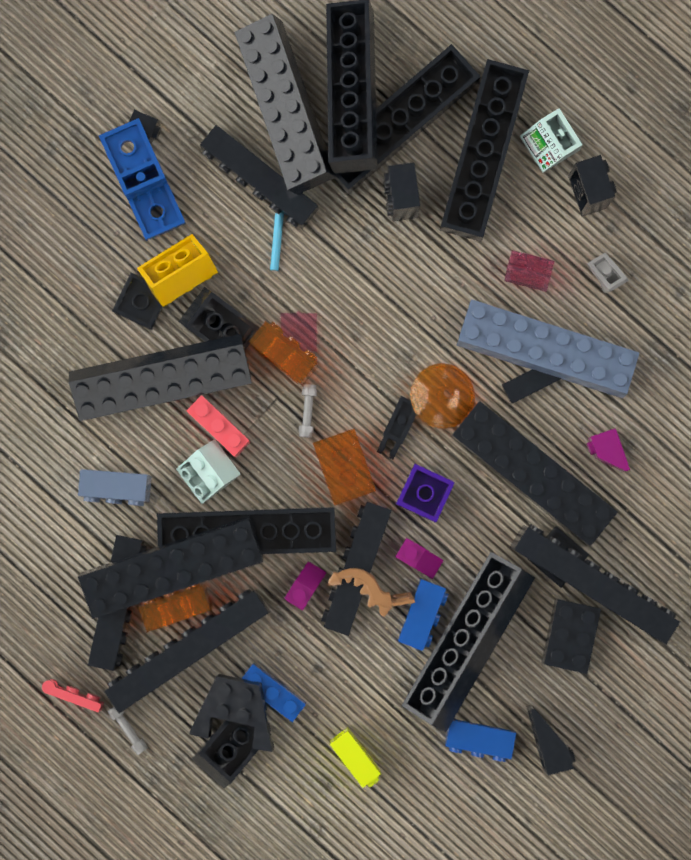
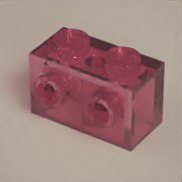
M512 250L506 270L505 282L547 292L555 261Z

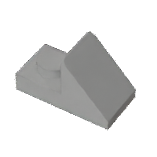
M606 252L587 263L589 270L599 280L604 293L611 292L628 282V278Z

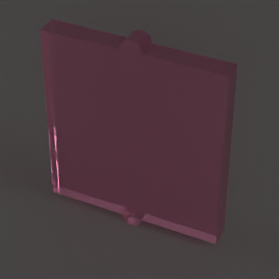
M300 311L297 313H281V351H296L298 354L301 351L317 352V313H301Z

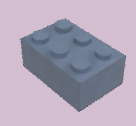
M80 469L78 496L84 497V501L100 503V499H106V503L122 504V500L128 501V505L144 506V502H150L152 476Z

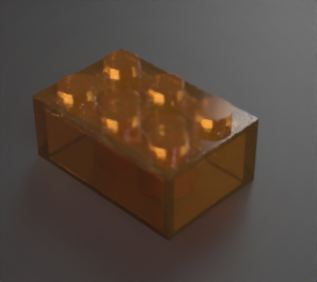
M265 321L250 339V345L302 387L318 368L317 357L309 350L302 351L299 348L300 343L292 336L286 338L283 335V329L272 321L269 324Z
M355 429L313 443L334 506L376 492Z
M199 583L185 588L186 591L179 593L178 590L166 594L163 599L158 600L157 597L143 602V606L138 608L146 632L213 610L214 608L206 585L200 586Z

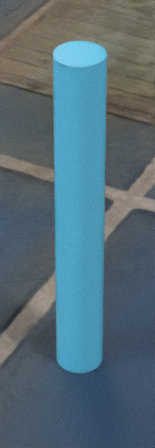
M282 212L279 215L275 213L270 270L279 271L284 219Z

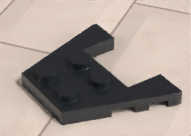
M218 674L189 735L208 739L212 732L213 718L255 727L253 749L272 753L274 741L271 740V727L266 716L267 708L262 684L256 681Z

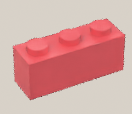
M202 395L187 410L234 457H237L250 443V440Z

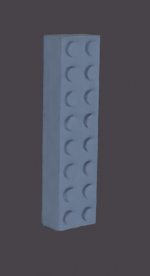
M472 299L456 346L531 370L534 369L622 399L628 393L639 357V352Z

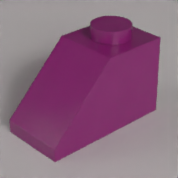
M616 428L588 438L587 448L590 455L594 454L595 459L622 472L630 470Z
M408 538L404 540L395 556L431 579L434 578L444 561Z
M308 561L284 599L303 611L327 572Z

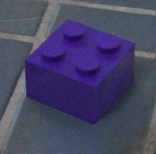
M414 464L396 505L436 523L455 482Z

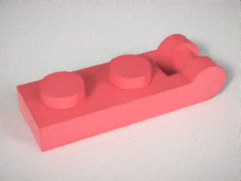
M55 679L47 680L42 685V690L46 694L95 712H100L104 705V702L99 701V696L88 693L87 696L80 694L79 689L69 685L66 688L61 687Z

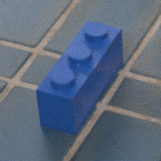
M420 579L414 595L415 603H411L398 642L421 651L424 650V647L429 648L433 635H430L432 626L437 627L441 616L437 612L440 605H445L448 594L445 593L446 588Z
M253 663L242 677V679L260 682L265 702L291 722L295 720L307 703L256 663Z
M454 719L447 730L445 746L449 747L451 752L462 753V750L471 751V755L484 758V754L493 756V760L506 762V758L512 759L516 732Z

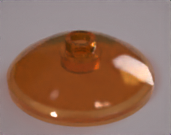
M439 363L425 368L417 375L411 387V403L415 413L423 422L434 428L448 429L461 424L472 411L475 403V391L471 380L461 369L450 364ZM444 390L450 392V397L444 395Z

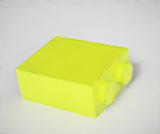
M348 727L330 740V746L362 788L366 785L371 787L380 780V768Z

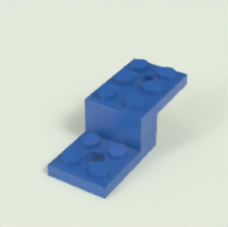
M135 119L99 135L145 240L148 241L186 224L140 119ZM126 142L134 144V149L130 153L122 151V146ZM157 206L163 209V214L159 218L151 215L152 209Z

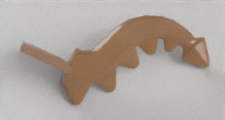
M349 568L339 573L333 572L328 581V585L334 586L341 585L342 579L350 583L351 579L354 578V585L356 587L363 584L360 593L362 595H369L368 607L378 605L382 617L386 616L390 609H392V606L415 603L411 592L390 595V592H383L376 579L363 569Z

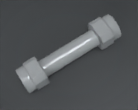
M303 384L302 396H305L303 422L302 426H299V437L312 438L314 427L311 426L313 397L317 396V385Z
M115 707L107 711L111 719L118 722L133 744L131 748L137 755L148 748L143 738L139 739L124 717V711L118 713Z

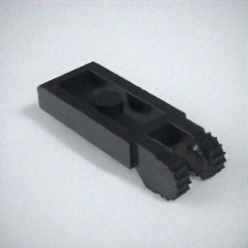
M403 396L400 397L382 435L384 437L377 453L381 454L384 451L388 439L393 440L396 444L391 449L389 458L394 459L417 415L420 404Z

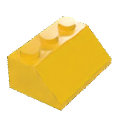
M193 234L137 267L162 307L172 303L176 298L191 291L194 287L209 280L218 273L209 254Z

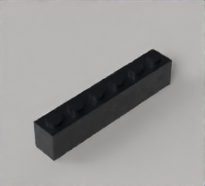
M215 125L201 142L200 147L203 150L201 154L210 161L213 159L219 163L218 167L227 175L231 172L237 177L235 181L242 187H250L253 190L252 194L260 201L265 199L270 203L269 208L279 215L282 212L287 217L286 221L294 228L299 226L303 229L319 210L318 205L305 194L297 195L287 190L284 178L219 126Z
M366 502L365 506H360L357 517L361 518L358 526H353L350 538L354 540L351 547H346L342 558L346 560L344 568L339 567L338 573L349 568H358L369 573L371 572L392 510L370 502ZM354 578L351 579L350 583L342 579L341 585H338L337 589L332 588L328 601L332 602L330 610L325 609L321 622L325 623L323 628L349 636L363 596L360 593L363 584L356 587L354 585Z
M116 535L110 563L146 551L145 541ZM130 607L98 617L87 666L115 671L117 667H121L123 654L120 653L121 646L126 644L128 632H125L126 623L130 624L133 614Z

